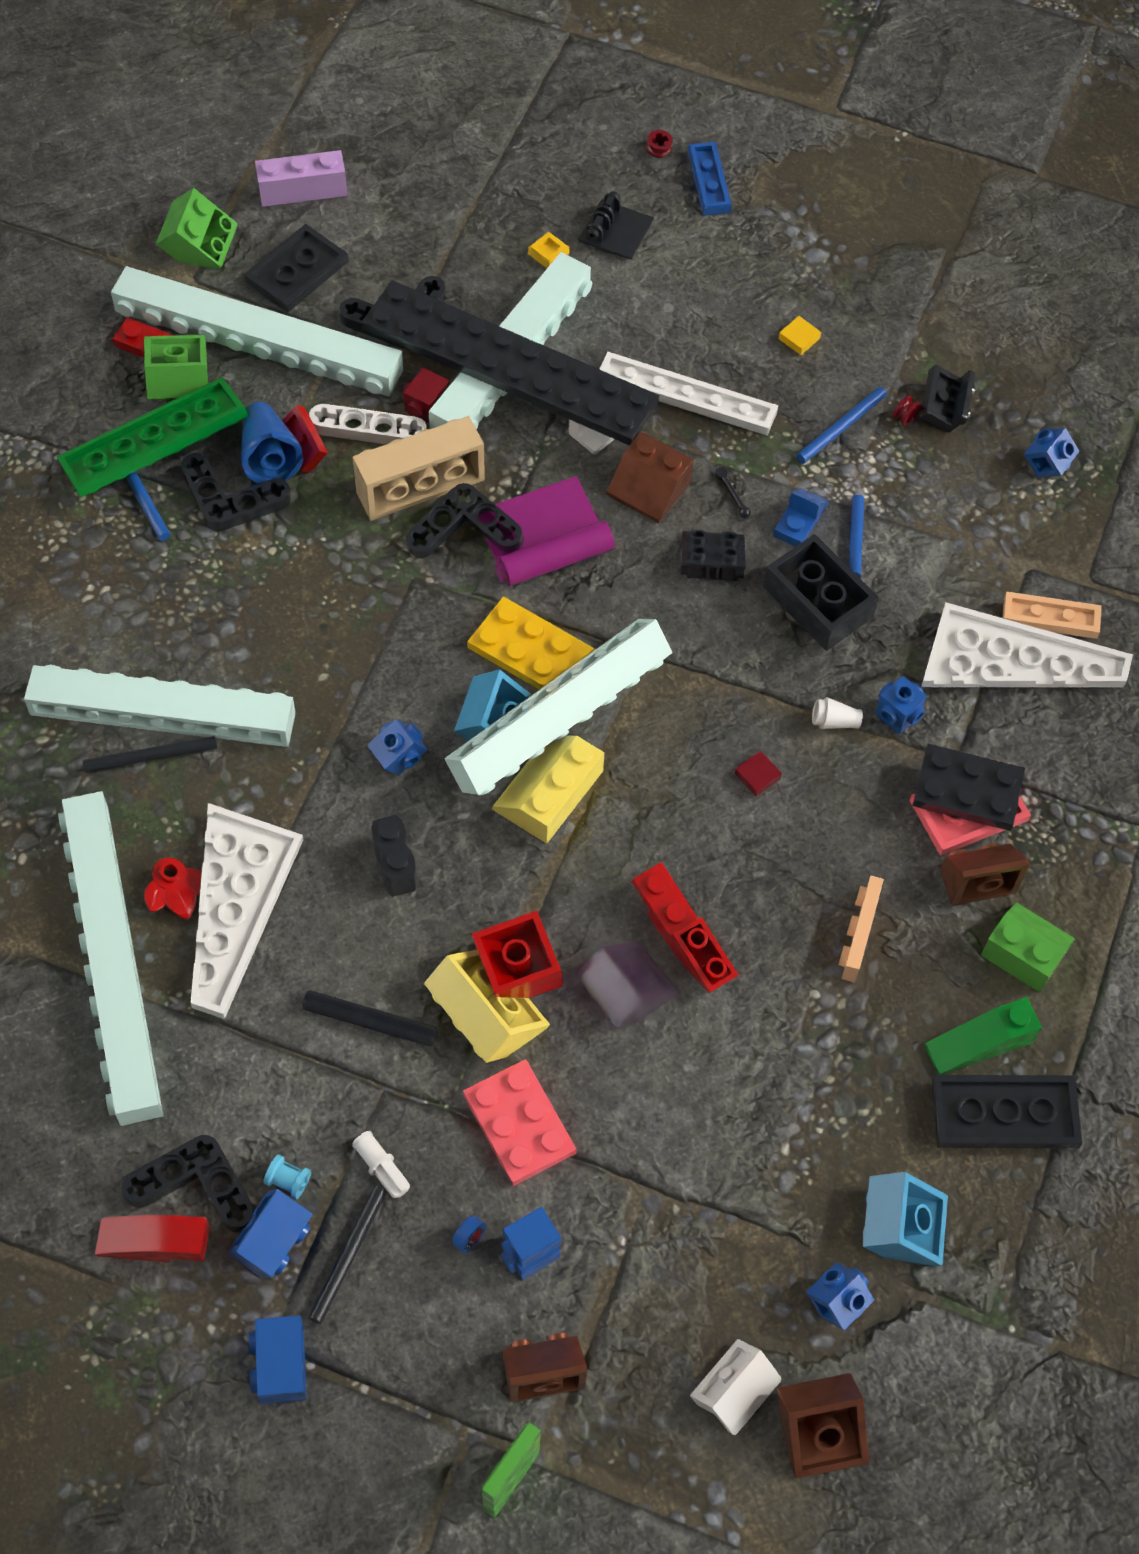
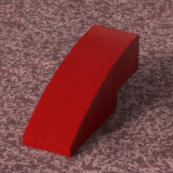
M135 1215L101 1218L95 1256L169 1263L170 1259L204 1262L210 1225L206 1217Z

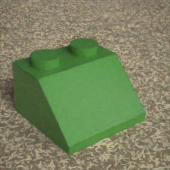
M205 335L144 337L147 399L166 401L171 398H180L208 384Z
M1016 902L1006 912L989 937L981 956L1040 993L1075 938Z

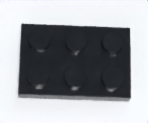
M304 224L244 274L245 282L288 313L348 263V253L309 225Z
M927 743L912 806L1011 831L1014 825L1025 768Z

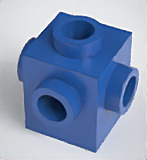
M1046 428L1036 434L1035 440L1026 450L1024 456L1037 477L1061 476L1071 466V462L1079 450L1066 428Z
M904 676L900 677L894 684L888 682L878 694L880 700L875 714L899 735L910 725H915L925 714L923 707L927 695L924 694L918 684L910 682Z
M397 719L385 724L379 730V734L367 745L384 769L398 776L406 769L415 766L420 761L421 755L428 750L421 741L424 737L421 731L413 723L410 722L407 725Z
M837 1262L830 1269L826 1270L822 1277L806 1291L821 1318L842 1330H845L874 1301L867 1288L869 1282L865 1275L857 1268L849 1269Z

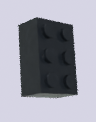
M813 534L768 565L766 569L763 588L826 651L874 617L879 597L816 534Z

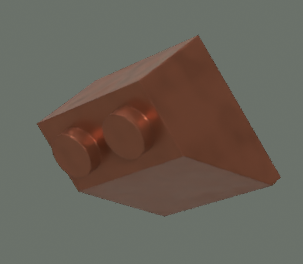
M640 432L625 451L607 490V496L660 523L691 482L694 459Z
M991 843L978 850L967 852L965 849H959L945 856L940 872L951 906L1016 894L1030 864L1028 859L1011 843L1004 845Z
M556 1333L546 1337L547 1341L532 1344L530 1339L517 1340L509 1344L510 1348L503 1349V1360L511 1403L585 1389L587 1368L578 1336L569 1337L568 1333Z
M851 1373L777 1387L780 1418L795 1478L870 1464L864 1399Z

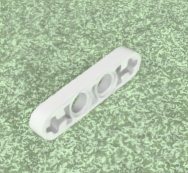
M330 404L316 405L309 413L319 435L389 444L393 440L412 436L409 433L414 429L418 430L415 434L427 429L426 423L421 418L415 416ZM323 417H328L324 422H319ZM337 418H339L340 425H336ZM356 419L361 422V425L357 428H349L345 423L348 420ZM382 423L389 424L392 427L385 433L375 430V427ZM397 427H401L399 428V434H397Z

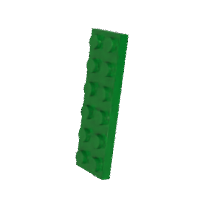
M221 377L57 456V459L81 498L87 494L95 493L100 488L116 480H121L143 467L150 466L159 459L172 453H177L192 443L206 439L211 434L225 427L235 425L240 420L248 417L245 406L224 378Z

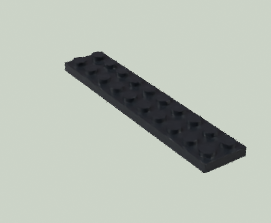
M391 280L362 321V328L365 331L629 446L639 435L659 403L660 395L393 280Z

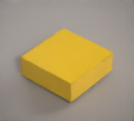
M549 231L528 247V254L546 268L551 265L561 252L569 255V247Z
M800 316L779 333V340L799 355L806 352L821 337V331Z

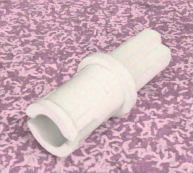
M371 1131L362 1133L353 1141V1148L357 1150L370 1167L369 1174L372 1176L376 1175L393 1198L403 1196L410 1189L409 1182L393 1163V1155L387 1154Z

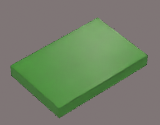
M530 1422L525 1424L482 1486L483 1510L493 1518L497 1516L539 1455L541 1430Z

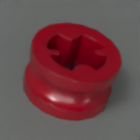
M664 130L652 131L647 138V152L656 158L667 156L671 152L672 136ZM655 142H661V145L664 144V146H658V143L655 144Z
M906 396L896 406L892 417L895 420L901 419V424L906 427L918 416L922 405L919 402L913 403V398Z

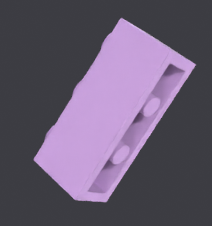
M341 150L255 161L262 207L347 196L346 175Z

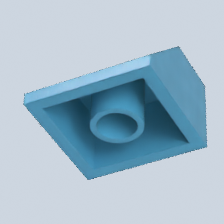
M500 669L473 676L454 732L466 741H469L528 699L532 694Z
M907 1172L870 1176L866 1197L867 1208L865 1227L863 1229V1247L887 1259L930 1266H942L948 1195Z

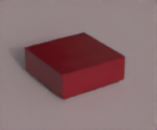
M761 751L735 769V775L756 797L778 782L782 777V773Z

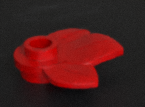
M163 858L155 864L152 871L153 880L145 888V904L150 912L158 911L166 905L177 916L189 920L195 909L196 899L200 897L202 872L197 869L186 868L178 859ZM172 869L176 875L168 877L164 874V871Z

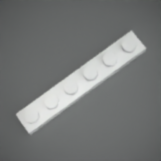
M607 352L600 367L602 371L660 395V402L768 436L777 414L778 405L611 352Z

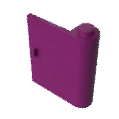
M577 476L495 504L521 527L524 542L519 550L511 553L503 552L484 536L496 562L495 571L501 583L505 582L509 587L612 551L615 548L610 527L605 520L598 521ZM489 511L480 514L478 521L482 524H490L495 519V514ZM500 525L498 529L502 532L504 541L506 539L513 541L515 539L514 532L509 535L502 530Z

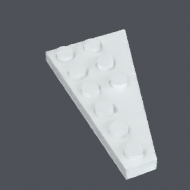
M945 602L921 687H1124L1127 682L1133 654Z
M208 803L191 1007L225 1019L301 847L303 835Z

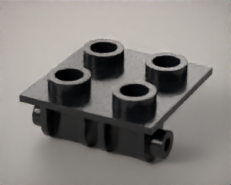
M611 191L605 195L604 200L601 199L578 241L632 260L654 221V217L621 206L620 195L615 191Z
M703 530L682 531L681 575H687V578L703 579V568L706 567V579H709L710 567L715 568V580L719 579L720 568H722L721 580L737 581L738 578H744V571L746 569L744 535L730 531L723 533H709Z

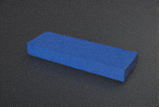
M716 142L689 144L687 152L703 216L731 213L732 204Z

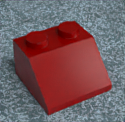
M537 910L472 933V938L495 997L532 998L563 986L561 968Z

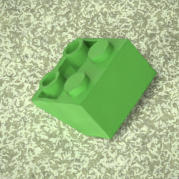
M193 188L173 200L156 245L178 262L220 269L238 223Z

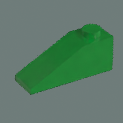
M1028 997L996 1007L926 1042L924 1046L937 1074L945 1075L1034 1043L1042 1030V1026Z

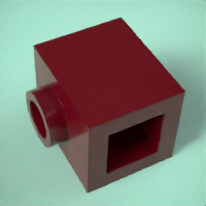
M422 368L414 380L408 381L403 389L402 396L404 397L405 411L409 415L421 418L429 423V410L447 390L449 380Z

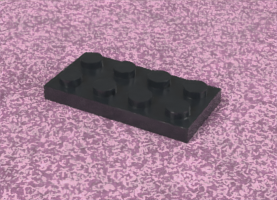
M933 1075L931 1079L937 1148H1080L1083 1144L1075 1075Z

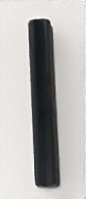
M312 990L307 991L303 999L302 1005L304 1010L426 1046H433L437 1038V1028L433 1025Z

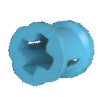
M278 1154L271 1162L263 1183L267 1186L274 1184L290 1192L291 1198L297 1200L309 1182L311 1170L307 1168L301 1170L285 1162L284 1157Z

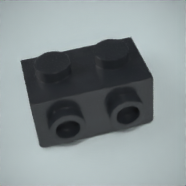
M936 364L929 369L920 418L948 433L952 432L959 425H964L971 414L969 407L971 397L975 391V372L969 370L963 376L958 377Z

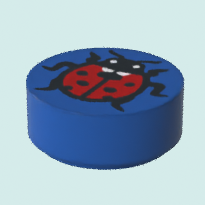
M476 1215L468 1217L455 1232L453 1245L462 1253H468L481 1240L486 1231L487 1224Z

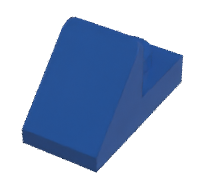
M802 488L793 491L790 494L788 508L774 529L773 537L796 547L809 537L829 501Z

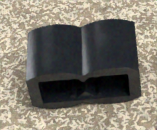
M397 815L373 820L371 832L374 853L381 865L385 889L392 897L416 891L415 859L412 851L407 846L406 829L402 820Z

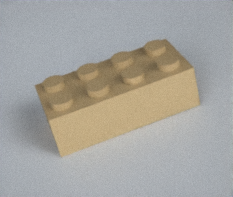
M470 416L453 419L444 425L422 430L418 434L404 439L393 440L389 444L372 450H364L360 454L353 456L356 493L370 521L445 495L458 484L468 483L473 485L485 480L484 443Z

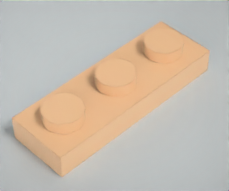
M1006 591L1002 618L1054 633L1097 639L1100 633L1101 605Z
M870 876L867 887L860 886L855 902L856 906L861 907L859 917L852 915L847 935L853 937L851 946H843L838 964L845 967L841 978L843 980L853 983L856 981L884 879Z

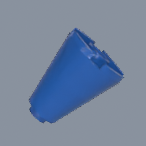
M264 402L250 404L246 407L248 417L242 419L241 464L245 474L256 483L274 478H283L286 481L299 471L303 463L302 447L269 404Z

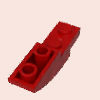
M662 862L633 878L631 882L649 909L647 913L649 918L681 963L708 993L713 992L739 975L702 916L697 918Z

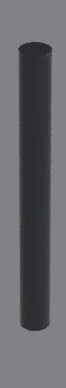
M210 736L83 760L85 773L218 748L216 737Z
M374 1185L308 1317L311 1321L322 1324L387 1194V1190L383 1187Z

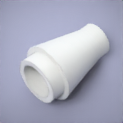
M825 697L824 700H816L812 713L813 725H819L820 729H859L862 723L863 711Z

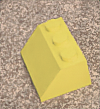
M566 735L562 739L552 741L544 747L545 750L542 754L529 759L492 806V810L547 844L603 772L604 752L578 736Z
M477 950L447 955L424 983L432 993L434 1001L443 1007L452 1019L454 1026L465 1035L473 1045L475 1053L483 1058L486 1063L508 1057L546 1030L550 1025L529 998L495 997Z

